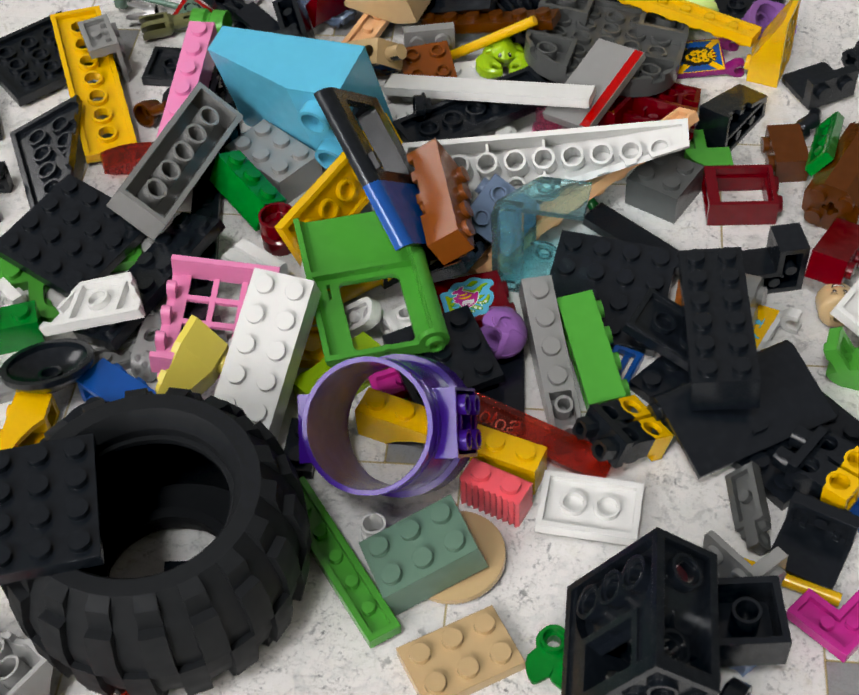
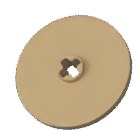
M461 511L489 567L430 597L429 600L441 604L469 602L488 592L501 577L506 563V548L503 537L491 521L479 514Z

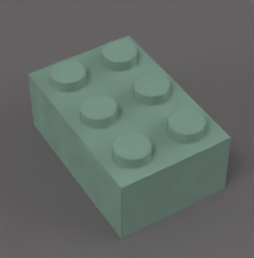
M451 494L359 542L379 591L396 616L489 567Z

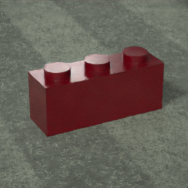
M836 218L813 248L805 277L825 284L841 285L846 279L851 280L856 268H859V225Z

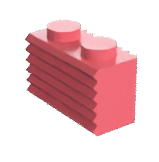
M472 458L459 477L462 504L467 503V506H473V509L478 508L479 512L490 513L491 517L496 516L497 520L502 518V521H508L509 525L514 524V527H519L532 507V482L481 460Z

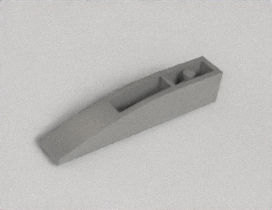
M546 275L521 279L519 299L527 328V338L536 380L556 456L588 451L587 439L579 440L572 433V428L577 418L582 416L552 276Z

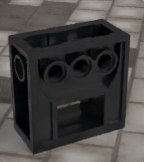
M656 527L567 586L561 695L720 694L717 554Z

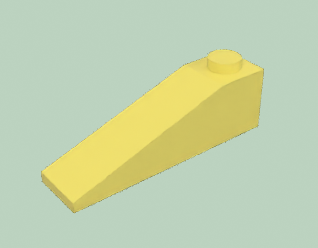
M192 314L170 350L175 354L169 369H161L157 377L156 394H165L169 387L189 389L194 393L203 394L215 383L221 374L229 349L228 344L198 317Z

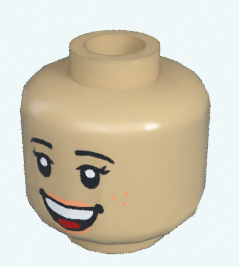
M845 283L841 285L827 284L817 292L815 305L818 317L822 323L830 327L845 326L832 316L830 312L850 290V286Z

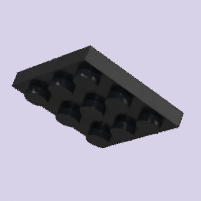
M468 305L443 314L450 337L449 343L443 350L434 353L415 354L444 364L456 373L467 388H475V392L505 381L504 373ZM412 326L382 336L384 345L412 341L415 338ZM396 370L410 401L424 406L423 400L413 383Z

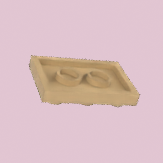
M492 605L396 648L397 656L417 695H470L525 669V660Z

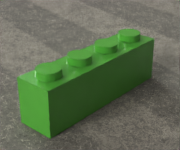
M593 290L556 298L566 345L586 410H588L591 404H602L631 396L627 379H621L619 370H622L618 352H612L610 344H613L610 326H604L602 318H605V313L601 300H595Z

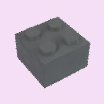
M673 153L646 161L644 164L638 165L627 177L625 203L674 224L700 193L704 166Z

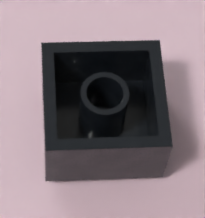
M779 576L718 578L720 667L786 664L792 645V638Z

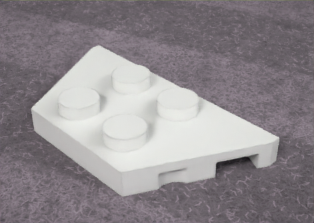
M131 272L79 282L70 295L56 307L59 312L57 317L52 322L43 321L39 326V330L44 336H50L144 318L145 311L135 277Z

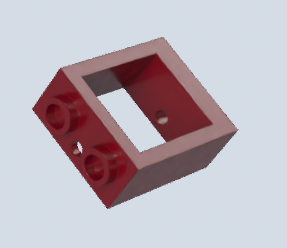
M772 164L704 166L701 192L706 225L776 224L777 214L783 210L782 195L777 194L779 178L774 176ZM762 190L764 201L721 202L719 191Z

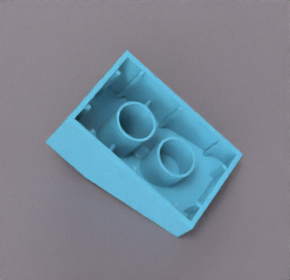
M222 26L208 47V51L238 111L243 115L244 123L253 127L265 119L316 151L315 159L326 169L343 152V149L314 96L315 92L323 88L334 87L376 97L384 112L387 113L391 122H393L365 46Z

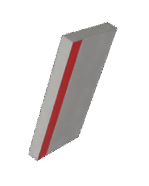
M599 38L564 83L595 85L596 95L590 108L547 106L542 113L544 119L568 128L597 126L645 61V52Z

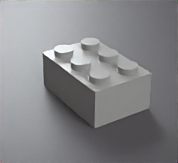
M265 119L224 146L225 152L240 150L287 199L286 204H289L308 190L322 175V167L315 159L316 151Z

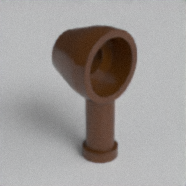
M155 99L137 103L133 108V113L138 123L147 128L153 126L163 114L167 100L162 103Z

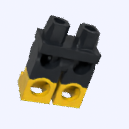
M635 394L602 404H591L586 415L577 418L572 428V433L579 440L588 439L593 444L591 448L592 455L599 462L608 461L614 469L622 467L623 463L630 464L643 457H648L651 461L661 459L674 436L661 421H656L654 417H651L650 411ZM634 407L639 413L631 412L632 408ZM654 428L659 435L652 434V429Z
M798 425L789 439V444L797 448L798 451L795 453L783 445L780 446L773 455L772 465L785 473L783 483L792 488L794 486L805 495L814 496L822 502L850 511L859 497V446L838 435L828 433L829 429L822 425H819L814 432Z

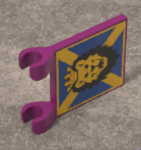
M723 37L687 41L677 79L722 74L742 77L744 75L742 67L745 65L743 58H734L725 63L722 50L737 51L739 45L735 42L731 43V40Z

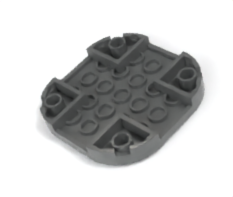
M541 0L539 2L538 8H559L561 19L553 30L527 29L524 45L525 61L536 73L544 78L564 84L600 38L645 52V61L619 96H653L668 90L676 82L687 43L688 25L678 21H669L661 15L644 12L641 8L608 0Z

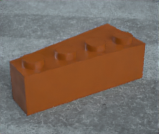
M434 138L406 156L408 163L415 168V171L410 174L412 182L417 184L420 191L415 196L417 204L423 213L420 217L427 247L443 265H446L475 249L473 238L475 229L471 218L474 214L470 206L472 195L468 188V181H470L468 172L462 165L458 166L438 140Z

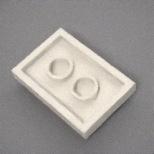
M545 469L535 520V532L629 546L637 541L645 483Z

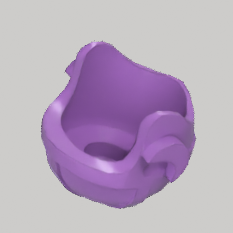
M491 306L482 319L484 326L480 329L497 360L513 357L526 344L527 328L520 314L511 307Z

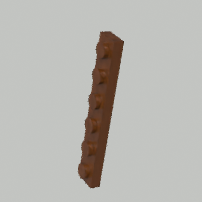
M540 7L536 10L517 8L513 11L495 9L489 13L482 14L479 11H469L466 14L447 12L443 15L426 13L413 26L454 22L455 34L488 33L498 31L534 15L537 18L538 25L529 28L530 30H553L561 19L559 8L550 9L549 7Z

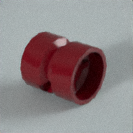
M283 202L270 203L264 206L258 214L264 249L274 256L291 254L274 228L292 208L291 205Z

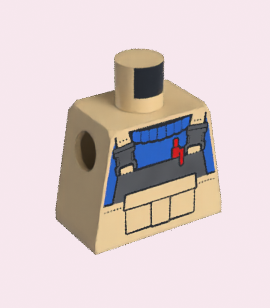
M374 37L344 42L365 46L376 76H386L400 72L403 66V59L407 56V50L403 44L383 38Z

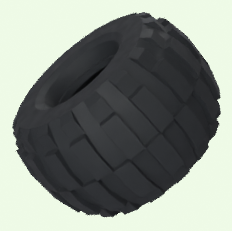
M169 387L165 394H153L147 388L125 391V398L105 403L103 398L81 407V415L72 421L66 422L61 419L44 433L45 437L40 440V443L90 433L94 434L97 442L104 565L0 585L23 633L31 639L36 651L67 678L74 674L76 680L85 688L102 695H113V693L123 695L126 690L129 695H168L169 690L183 687L187 695H195L214 688L211 678L227 670L233 676L236 674L238 676L259 661V646L263 644L269 647L273 640L275 642L279 640L291 623L293 600H302L310 568L309 554L312 544L309 517L301 482L296 469L275 436L260 421L254 424L246 416L243 409L223 399L220 400L212 395L203 400L200 393H194L189 389ZM175 527H187L203 530L215 536V539L202 552L170 570L138 578L109 577L110 571L120 555L133 543L153 532Z

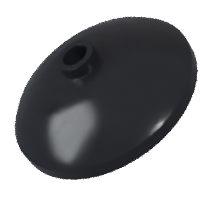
M79 339L48 340L28 346L10 356L2 364L0 376L2 382L7 387L19 392L53 393L70 386L90 369L95 360L92 346Z

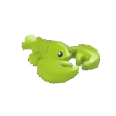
M510 37L484 47L483 53L476 58L475 63L476 72L486 79L503 76L502 66H509V74L529 66L524 58L523 47L520 43H513Z

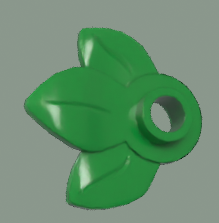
M554 624L548 625L538 633L536 648L526 658V674L532 684H538L550 678L552 684L561 690L565 633L563 627ZM555 641L559 643L560 646L550 647L547 644L549 642Z

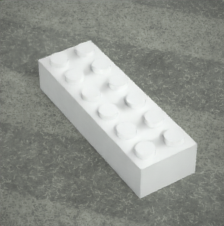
M254 267L214 397L242 408L246 416L254 424L260 421L277 439L320 300L321 291L313 280Z

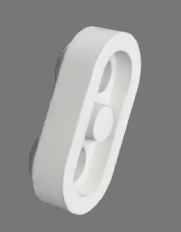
M363 297L344 307L351 338L363 331L366 332L372 329L382 318L381 304L379 301L369 297Z

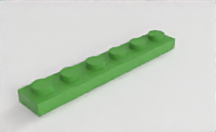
M304 476L300 477L299 480L304 492L311 530L312 544L310 553L371 649L401 633V625Z

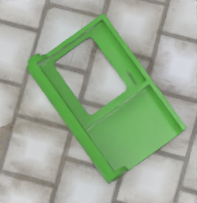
M375 211L312 222H301L299 218L293 219L306 279L315 281L321 291L315 319L325 362L329 367H333L347 359L362 356L381 357L390 354L415 355L426 352L434 353L443 350L449 343V333L423 247L409 246L396 251ZM397 278L411 322L414 340L356 350L352 343L340 288L364 282Z

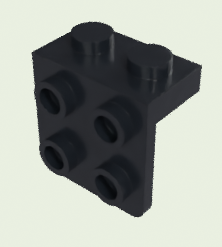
M820 62L784 74L782 76V83L808 110H811L812 108L854 95L859 69L854 64L833 70L827 63Z
M795 491L790 500L785 521L770 552L778 546L789 555L785 568L787 574L833 590L859 530V516L852 514L846 509L837 508L822 502L814 496Z

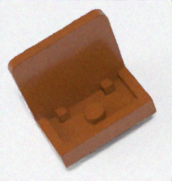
M447 40L406 47L407 56L403 59V66L400 71L403 74L457 77Z

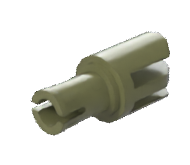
M164 11L139 16L141 31L144 33L143 40L148 41L172 36L174 30L187 28L191 11L170 15V13Z

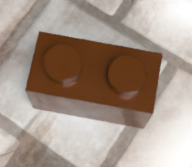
M800 124L767 125L765 137H761L760 140L761 153L766 154L765 165L772 164L773 174L778 176L779 183L807 181L808 173L805 171L809 152Z

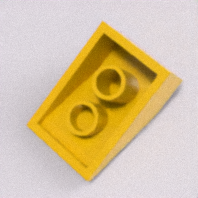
M790 0L764 29L760 39L753 43L751 54L747 55L744 69L748 70L746 81L777 88L791 57L801 0Z

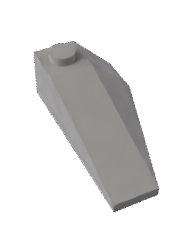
M0 631V695H49L53 666L36 651L31 639H22L11 632Z

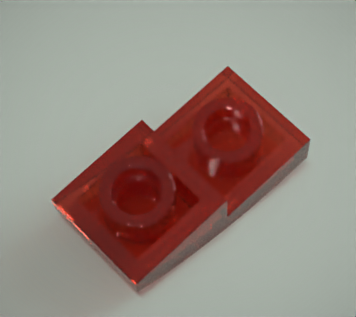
M153 142L125 144L101 152L100 159L104 173L129 175L133 170V166L137 165Z

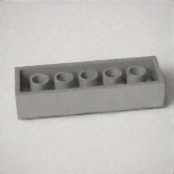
M199 81L106 206L154 241L174 216L243 118V115Z

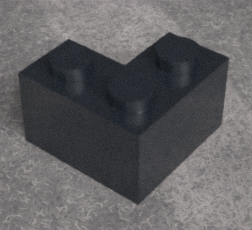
M800 222L770 226L765 248L742 251L745 273L764 277V287L768 288L767 294L801 290L811 248Z

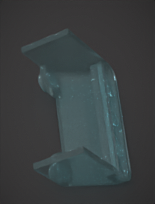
M538 177L495 202L491 213L492 271H498L501 281H506L510 292L519 293L521 279L550 275L557 248L549 242L536 240V215L584 221L592 182Z

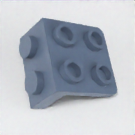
M495 173L490 180L484 177L474 190L478 193V196L472 203L470 202L474 214L471 217L472 225L478 235L502 253L507 254L513 249L539 214L540 208Z

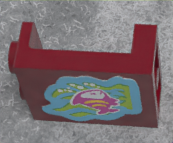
M497 270L434 283L443 314L468 305L480 328L484 326L482 319L491 306H508L516 311L514 303H509L508 301L509 290L506 281H501Z

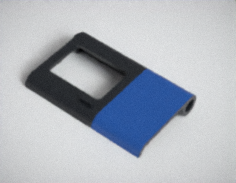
M334 87L323 88L315 92L314 96L394 249L400 251L409 246L427 247L420 217L423 213L417 204L415 196L420 191L417 184L412 182L410 174L415 171V168L408 163L407 153L378 99ZM427 247V250H428V254H427V255H428L429 259H430V260H436V259H438V258L434 255V253Z

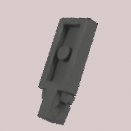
M751 461L725 475L735 531L740 533L742 540L747 542L749 550L752 549L761 556L771 550L770 536L767 533L771 529V518L760 466Z

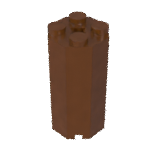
M856 121L850 123L840 137L834 160L815 174L804 192L801 206L805 212L804 219L808 223L825 230L829 229L836 218L857 225L859 223V123H856Z

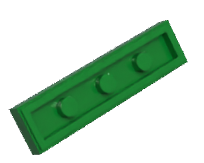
M839 112L833 113L816 128L805 166V171L811 177L834 160L844 122V117Z

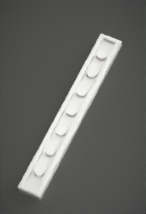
M391 74L383 86L384 95L413 97L424 92L426 98L585 109L590 108L596 95L595 85Z

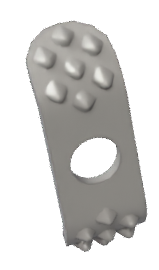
M158 309L151 311L142 322L131 354V372L135 378L140 377L145 382H152L157 378V373L151 372L149 360L150 351H156L155 341H146L145 337L148 333L156 330L160 331L161 316Z

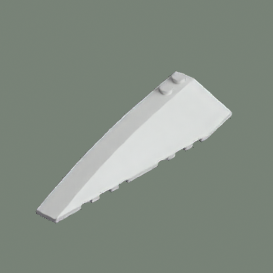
M688 118L438 140L458 166L462 165L468 172L470 177L468 188L472 195L471 203L478 196V193L474 190L483 178L486 177L490 180L495 173L531 199L690 148ZM429 141L402 143V146L408 154Z

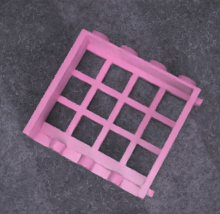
M172 254L171 265L173 275L172 280H167L166 305L161 306V329L155 332L156 351H150L149 353L151 372L157 373L158 377L161 369H169L175 354L170 350L180 334L182 326H185L188 321L187 318H184L187 302L209 304L206 321H201L210 329L233 331V337L254 267L280 273V267ZM192 278L214 281L211 296L190 295ZM220 282L242 284L239 300L217 298ZM215 305L236 307L235 323L213 322Z

